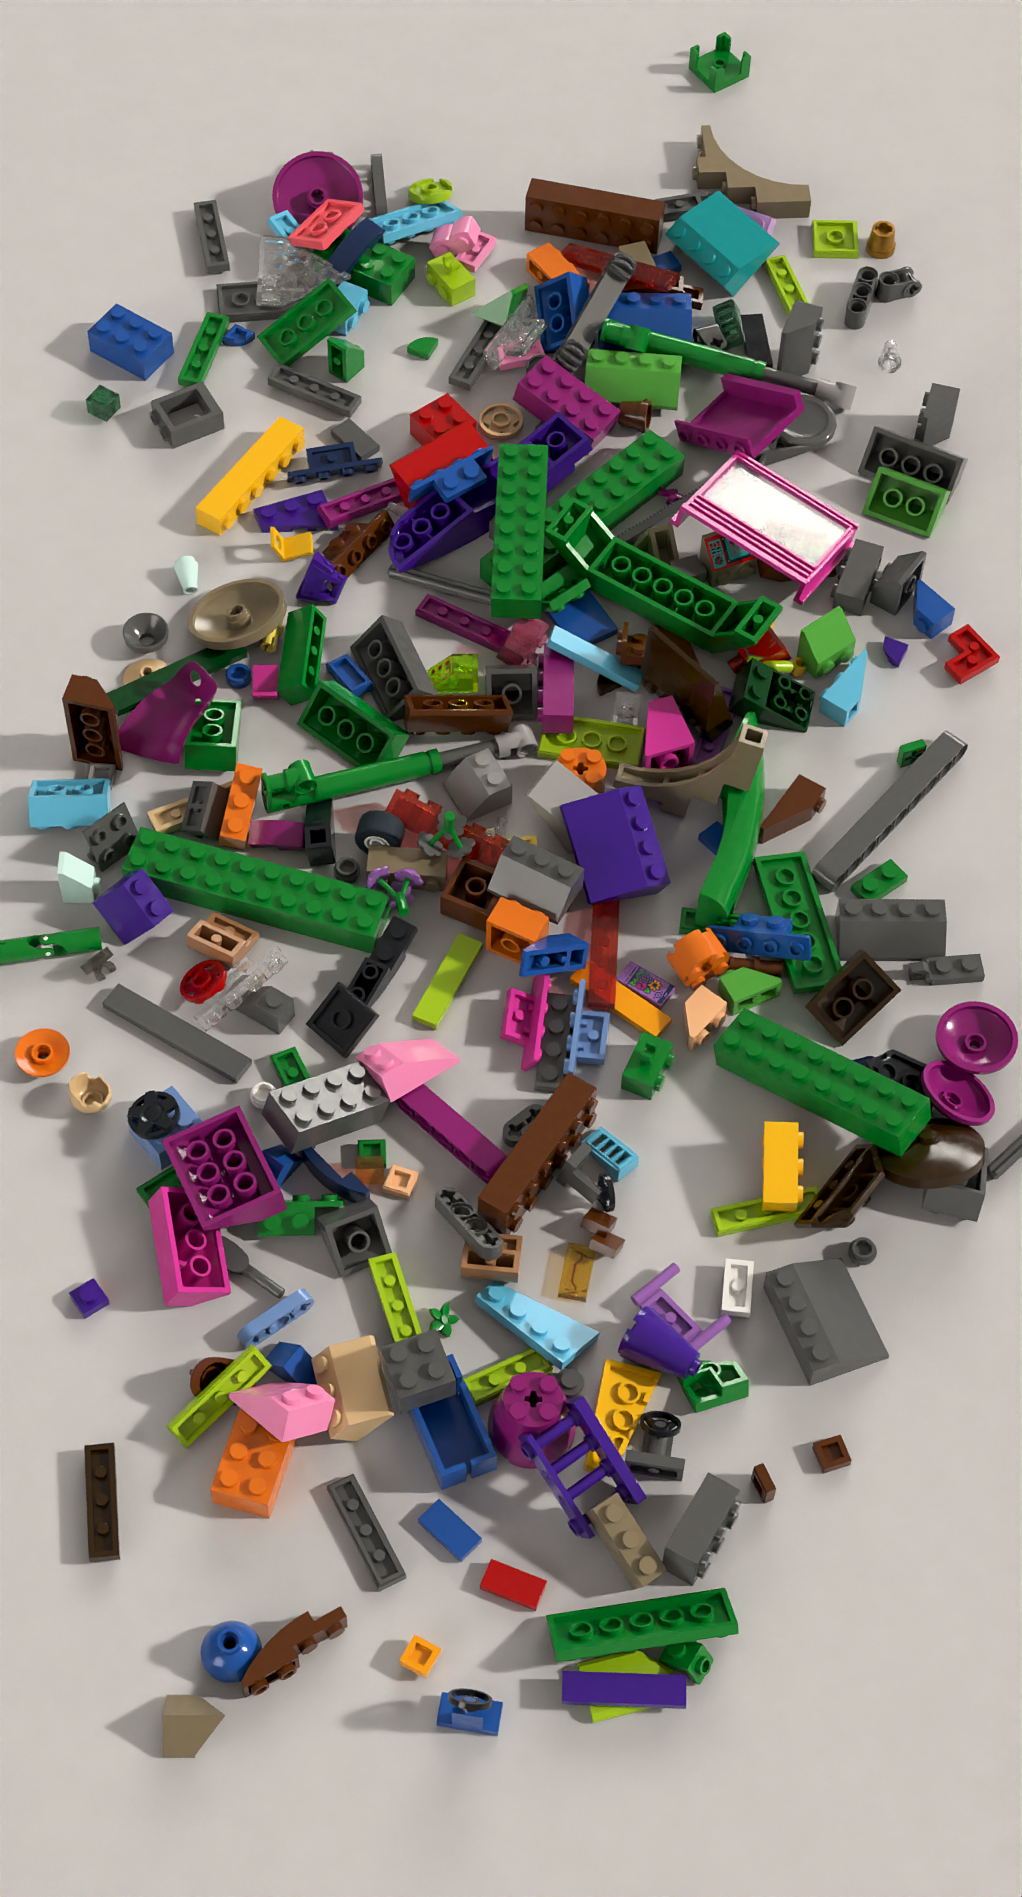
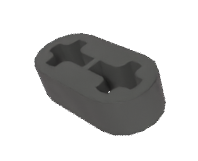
M532 1104L504 1125L503 1141L507 1146L515 1147L533 1122L531 1121V1115L536 1117L543 1106ZM520 1130V1137L516 1135L510 1136V1131L516 1133Z

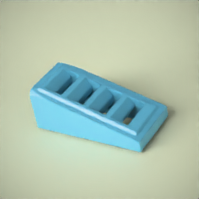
M599 1127L580 1143L582 1145L585 1142L592 1148L590 1155L617 1182L639 1164V1156L603 1127ZM599 1137L604 1139L596 1146L591 1144ZM605 1145H610L604 1152L600 1151ZM613 1151L617 1152L613 1157H608ZM622 1157L624 1160L617 1164L616 1161Z

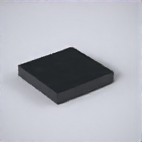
M338 981L307 1021L306 1025L341 1056L348 1058L380 1015L348 987Z

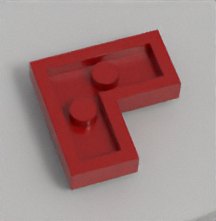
M969 624L949 634L948 642L960 654L945 662L944 669L960 685L999 663L1000 656Z

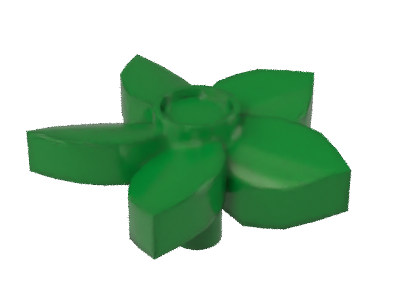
M446 1302L442 1305L440 1311L436 1308L429 1309L431 1316L434 1318L430 1323L429 1331L436 1329L445 1337H450L452 1332L451 1324H455L460 1319L456 1315H449L450 1306L449 1302Z

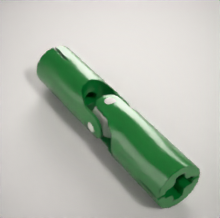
M98 926L0 940V964L102 950L100 928Z

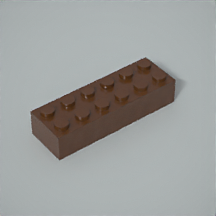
M532 178L525 199V230L614 247L645 241L650 253L657 254L663 234L665 202Z
M569 1072L478 1196V1212L498 1234L510 1235L511 1232H517L523 1221L522 1216L526 1211L530 1212L534 1208L538 1200L537 1195L541 1190L545 1191L549 1187L554 1171L556 1169L560 1170L564 1166L569 1150L571 1148L575 1149L579 1145L584 1129L586 1127L590 1128L596 1120L597 1088Z

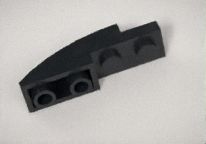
M396 916L392 917L370 957H365L348 986L353 993L370 1007L378 1000L406 958L405 952L418 931L416 926Z

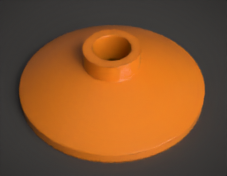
M48 1028L28 1032L19 1040L15 1048L17 1065L24 1073L33 1077H48L58 1073L65 1067L70 1057V1046L64 1035ZM41 1056H48L45 1059H39Z

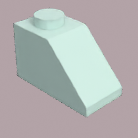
M59 852L57 875L63 903H92L95 901L96 893L101 891V878L96 877L94 866L67 852Z

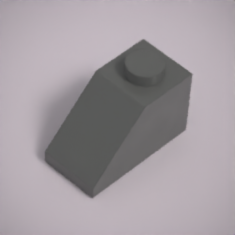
M272 986L250 987L235 1006V1010L279 1035L295 1016L294 999Z

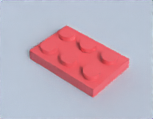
M327 199L287 237L291 246L318 250L329 248L331 243L338 236L342 235L365 211L362 203Z

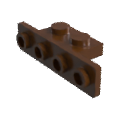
M381 510L368 524L351 522L346 525L344 531L338 537L332 539L329 542V546L322 553L327 560H331L330 562L335 566V570L348 578L390 536L395 524L388 511Z

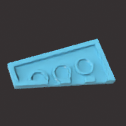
M496 1281L477 1294L474 1303L560 1370L596 1342L600 1332Z

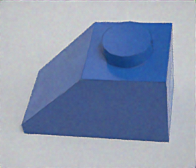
M919 579L916 582L913 596V625L916 626L918 631L932 639L952 624L955 608Z

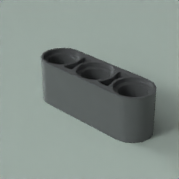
M862 267L857 273L847 302L844 320L845 325L850 329L857 330L865 325L878 280V272L873 267Z

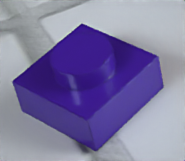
M94 1278L69 1292L71 1300L85 1319L110 1304L108 1297Z

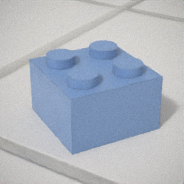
M173 1086L163 1091L176 1099L181 1112L180 1120L171 1133L155 1140L142 1139L132 1131L128 1123L129 1132L161 1170L172 1164L161 1140L203 1122ZM175 1110L168 1115L171 1120L174 1117ZM134 1120V1125L138 1128L140 1121ZM155 1127L150 1133L157 1132L162 1129Z

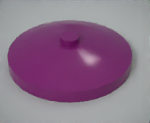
M312 151L294 157L280 170L273 186L272 200L275 213L278 214L288 210L299 225L327 199L359 202L363 205V189L358 174L347 161L329 152ZM357 220L354 223H352L347 229L351 230L353 226L356 224Z

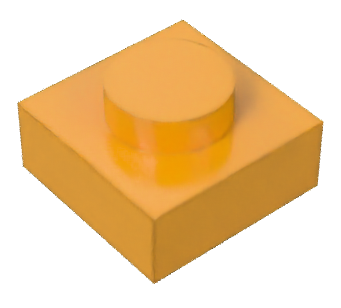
M414 1634L401 1656L399 1664L426 1679L441 1654V1648Z

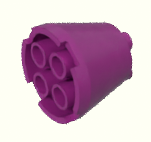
M541 1372L517 1374L511 1378L509 1384L491 1406L488 1416V1435L493 1447L503 1457L508 1459L510 1464L521 1468L537 1469L532 1460L529 1461L520 1449L522 1443L518 1436L521 1434H532L535 1439L568 1416L567 1412L570 1410L566 1402L569 1400L558 1385L555 1377ZM575 1425L541 1449L550 1464L560 1458L572 1446L576 1431Z

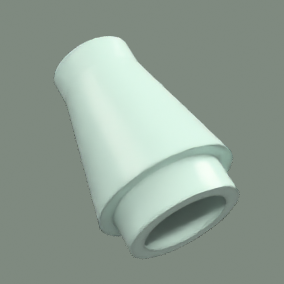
M192 556L179 557L175 561L174 570L183 588V593L188 595L194 594L198 591V563Z

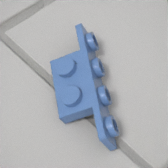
M580 979L579 989L574 988L573 1005H577L576 1012L571 1011L570 1028L574 1029L573 1035H568L566 1050L571 1052L570 1058H565L564 1075H567L569 1072L575 1076L577 1062L604 1065L610 1013L584 1010L586 980Z

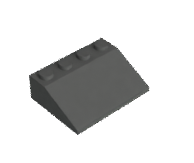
M842 1258L792 1263L766 1272L763 1288L809 1386L889 1358V1354Z

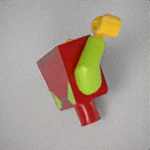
M774 622L755 646L736 649L738 654L727 661L734 674L752 658L780 673H791L795 677L803 676L806 667H800L803 662L800 657H796L793 663L790 661L792 658L773 631Z

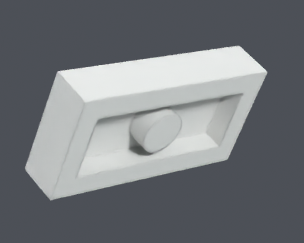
M725 1259L721 1315L750 1317L754 1261Z

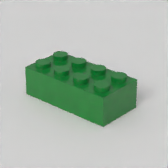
M346 229L342 235L338 236L331 243L329 248L325 250L315 249L312 252L314 273L320 274L330 256L352 230ZM377 242L372 250L370 248L366 250L344 281L367 289L369 297L392 306L415 278V257Z

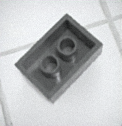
M709 1472L707 1473L665 1546L662 1563L666 1567L667 1572L692 1586L698 1577L701 1579L705 1577L711 1565L709 1561L713 1553L718 1554L724 1543V1535L727 1528L731 1530L739 1516L737 1512L742 1503L738 1501L740 1489Z

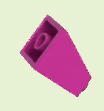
M673 696L660 697L648 702L643 767L670 769L693 765L695 741Z

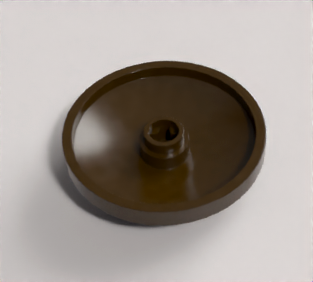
M931 1117L901 1157L874 1144L885 1173L884 1178L895 1184L910 1188L937 1189L962 1183L978 1173L985 1162V1143L981 1135L972 1127L956 1123L947 1118Z

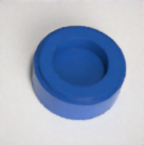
M240 663L229 666L226 670L227 684L235 689L247 687L251 682L249 667Z

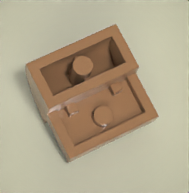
M214 911L206 921L199 920L186 935L187 947L233 969H239L244 965L245 956L259 941V932Z
M499 1234L503 1239V1251L501 1257L494 1260L481 1258L465 1241L461 1262V1278L518 1283L523 1236Z

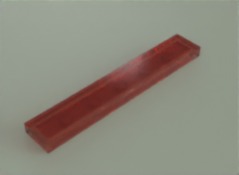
M569 243L561 251L562 256L575 267L598 274L602 273L610 258L614 256L613 254ZM636 261V269L628 282L667 293L680 280V275L678 272Z
M620 900L592 905L587 1008L610 1010L615 1008Z

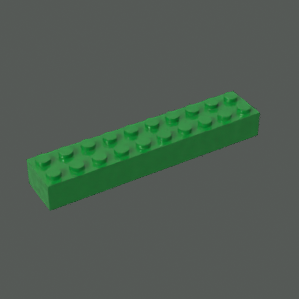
M648 430L547 507L545 529L569 500L574 497L593 507L594 513L611 531L659 493L661 486L666 488L683 475L685 455L653 431ZM546 535L544 542L543 580L568 564ZM493 549L480 559V579L490 587L492 583Z
M140 827L121 868L123 877L132 870L143 868L166 898L367 953L373 952L391 913L390 894Z

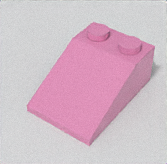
M432 1038L378 1043L366 1048L363 1053L356 1056L357 1062L360 1061L391 1103L460 1062L456 1055Z
M280 1381L254 1386L229 1394V1399L281 1442L329 1430L335 1399L318 1385Z

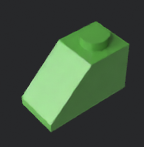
M742 967L735 971H726L719 977L717 991L721 998L727 1002V1008L733 1016L740 1013L744 1008L750 1009L779 997L782 981L778 977Z

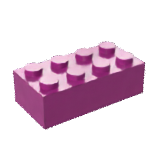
M547 355L518 383L512 399L543 423L557 412H560L590 438L592 450L615 427L621 412Z

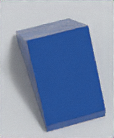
M282 1144L262 1150L279 1187L303 1163L302 1158L295 1153L291 1154Z
M279 1341L266 1357L267 1361L272 1365L269 1371L285 1382L317 1385L311 1361L312 1357L301 1345Z

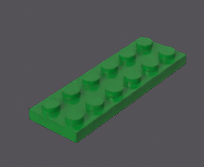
M805 852L754 857L753 867L768 915L770 917L781 916L782 918L792 919L793 928L790 933L809 935L811 937L812 957L809 961L782 958L793 995L817 992L842 966Z
M726 1588L546 1615L547 1628L556 1662L574 1661L593 1656L600 1657L625 1651L633 1652L638 1649L664 1647L670 1644L695 1642L715 1637L723 1638L728 1635L739 1634L738 1622Z

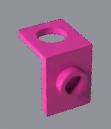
M253 665V692H251L253 700L279 699L277 693L278 665Z

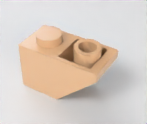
M703 985L686 1000L684 1005L683 1019L687 1047L691 1052L698 1045L703 1046L709 1039L710 1032L715 1027H721L727 1018V1002Z

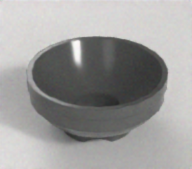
M154 613L136 614L129 618L123 627L125 643L135 652H155L161 649L168 640V624L161 616ZM145 637H151L154 639V642L150 645H143L140 643V640Z

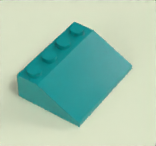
M719 190L680 216L665 233L674 245L733 297L780 244Z

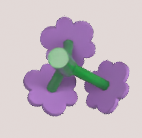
M387 866L371 871L366 881L368 884L366 888L374 890L382 886L385 889L384 893L390 894L391 909L397 908L400 916H407L409 914L408 905H411L415 899L411 893V887L414 885L422 886L423 884L420 875L409 868H403L400 871L395 870V881L389 886L385 882L390 876Z

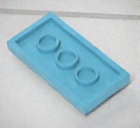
M446 201L436 204H415L371 218L370 220L385 230L379 241L388 245L395 243V240L414 237L416 233L430 232L435 227L453 224L454 221L462 218V210Z

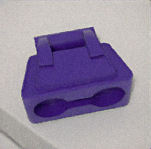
M315 552L298 589L296 599L320 602L322 600L336 604L347 581V577L335 570V566L319 552ZM329 582L334 583L332 590L326 588Z

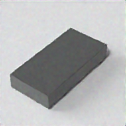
M350 418L331 429V436L339 443L353 441L356 458L359 461L367 460L380 451V445Z

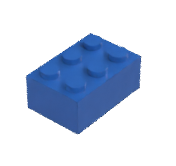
M117 303L87 331L91 352L144 381L174 353L171 332Z

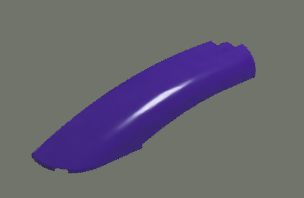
M557 412L518 443L548 445L547 492L576 470L574 464L592 451L590 438L560 412ZM499 457L480 467L487 476L486 483L448 503H445L436 489H434L397 520L390 533L391 539L388 550L391 561L399 573L451 553L489 532V521L495 516Z

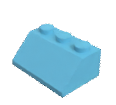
M110 778L32 780L28 794L30 827L47 830L54 826H63L65 829L91 826L111 811Z

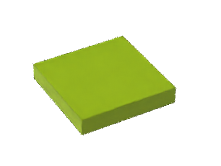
M812 220L813 258H859L857 221Z

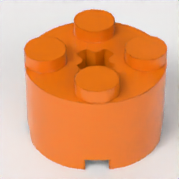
M582 747L563 749L557 761L598 794L604 793L606 763L600 751Z
M705 928L707 932L703 933L699 929L688 933L674 944L676 949L671 955L668 952L667 961L683 984L687 987H692L694 991L701 985L705 986L706 980L715 975L720 976L729 969L727 964L729 954L710 928Z

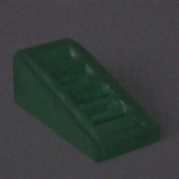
M729 299L713 306L715 322L719 325L721 333L727 340V347L724 351L746 343L740 310L735 301ZM738 334L737 336L727 339V337Z

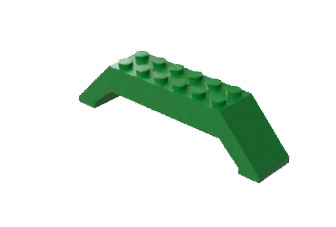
M574 497L569 500L545 529L547 538L580 578L588 579L591 585L589 589L711 654L755 646L783 610V606L762 595L757 600L739 602L624 542L610 532L594 513L593 507Z

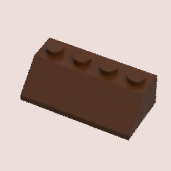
M72 674L62 697L73 761L90 764V762L115 764L116 770L122 771L124 765L112 701L97 679Z
M506 695L404 696V727L406 732H410L413 735H423L425 732H435L438 735H449L450 732H461L464 735L486 732L489 735H499L501 732H508L513 716V710Z

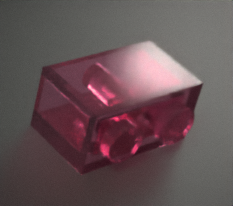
M517 618L496 658L507 665L534 664L539 655L535 651L537 647L541 649L546 642L548 636L545 635V632L549 625L540 619Z

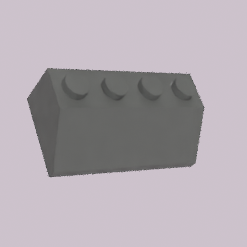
M874 426L858 472L875 478L878 467H886L951 491L946 503L947 505L960 482L968 459L883 427Z
M381 615L350 646L358 666L373 682L374 689L371 690V693L381 714L392 722L404 718L405 695H438L401 621Z
M838 899L835 922L840 961H848L860 949L864 950L874 961H921V959L929 957H942L946 955L947 917L945 900Z

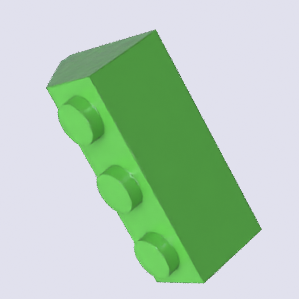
M878 467L862 513L930 538L943 514L951 491L886 467Z

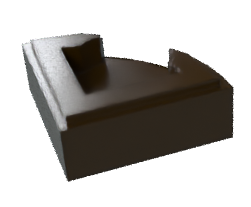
M599 674L597 691L600 696L622 687V685Z

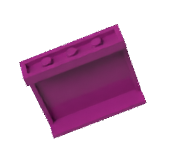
M726 373L721 378L724 391L690 423L675 420L674 423L678 437L682 442L733 455L738 449L754 459L805 409L800 390Z

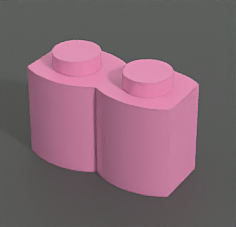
M473 216L462 217L456 220L454 224L442 225L434 231L429 248L435 258L449 251L453 255L467 252L476 245L480 227Z

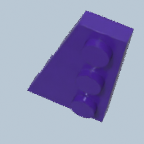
M323 490L253 509L254 517L262 533H270V527H275L278 532H291L293 529L307 528V531H317V528H328L317 513V506L328 502ZM338 525L330 528V531H339Z

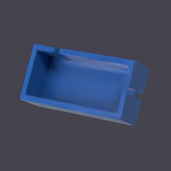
M453 1354L448 1355L447 1358L456 1379V1395L408 1411L441 1490L465 1482L466 1475L468 1474L473 1479L497 1470V1454L465 1381L463 1382V1376Z

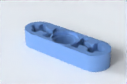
M305 1289L295 1291L246 1324L238 1332L237 1338L245 1348L251 1344L257 1346L306 1313L314 1304L313 1298Z

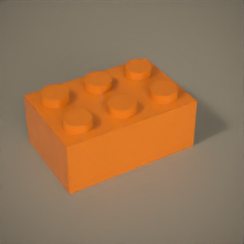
M239 1409L210 1488L212 1502L269 1519L297 1439L281 1442L244 1410Z

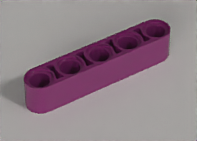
M425 1084L395 1100L398 1107L486 1184H488L507 1158L503 1151Z

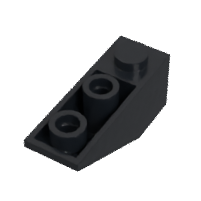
M333 799L307 804L304 831L305 849L310 867L336 864Z

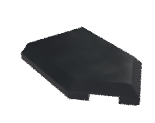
M894 1049L862 1062L863 1066L926 1096L921 1084V1073L927 1064ZM930 1103V1109L932 1112L933 1105Z

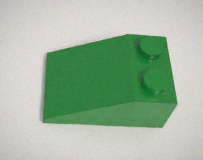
M196 699L195 704H200L201 700ZM213 699L184 744L185 769L235 771L238 762L242 700Z

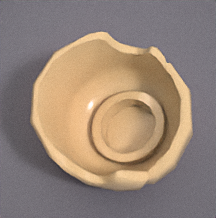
M81 1072L73 1076L68 1084L70 1102L80 1112L89 1114L101 1112L108 1107L112 1099L111 1087L101 1076L92 1078L87 1072Z

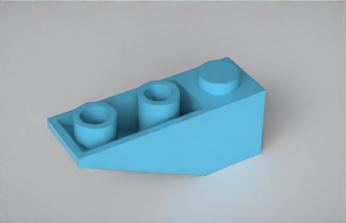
M865 649L858 657L854 656L851 659L844 673L842 671L839 672L833 685L830 688L826 687L819 697L821 701L819 712L843 727L859 710L868 652Z

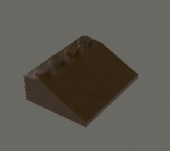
M652 625L648 630L641 674L645 681L643 683L644 688L651 695L655 693L659 698L673 696L685 722L692 726L693 732L699 738L705 737L712 743L734 724L719 682Z

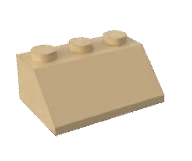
M369 1335L330 1345L311 1359L317 1385L335 1399L328 1430L330 1439L358 1442L394 1416L374 1336Z

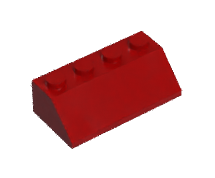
M465 420L389 465L405 508H412L424 498L422 497L412 503L408 501L410 487L415 481L419 479L424 480L438 469L444 470L456 460L471 456L477 449L488 447V444L469 421Z

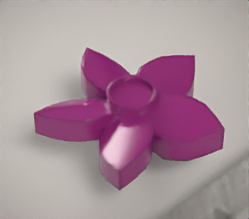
M662 486L658 493L659 496L667 497V505H670L674 500L678 502V499H681V497L685 498L684 495L678 493L677 489L667 490Z

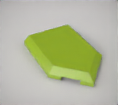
M639 1650L619 1652L576 1664L578 1671L672 1675L674 1671ZM588 1706L593 1723L651 1709L644 1707Z

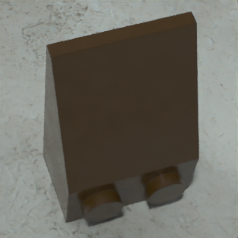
M860 949L831 977L805 1007L843 1046L888 1004L901 989L864 950Z

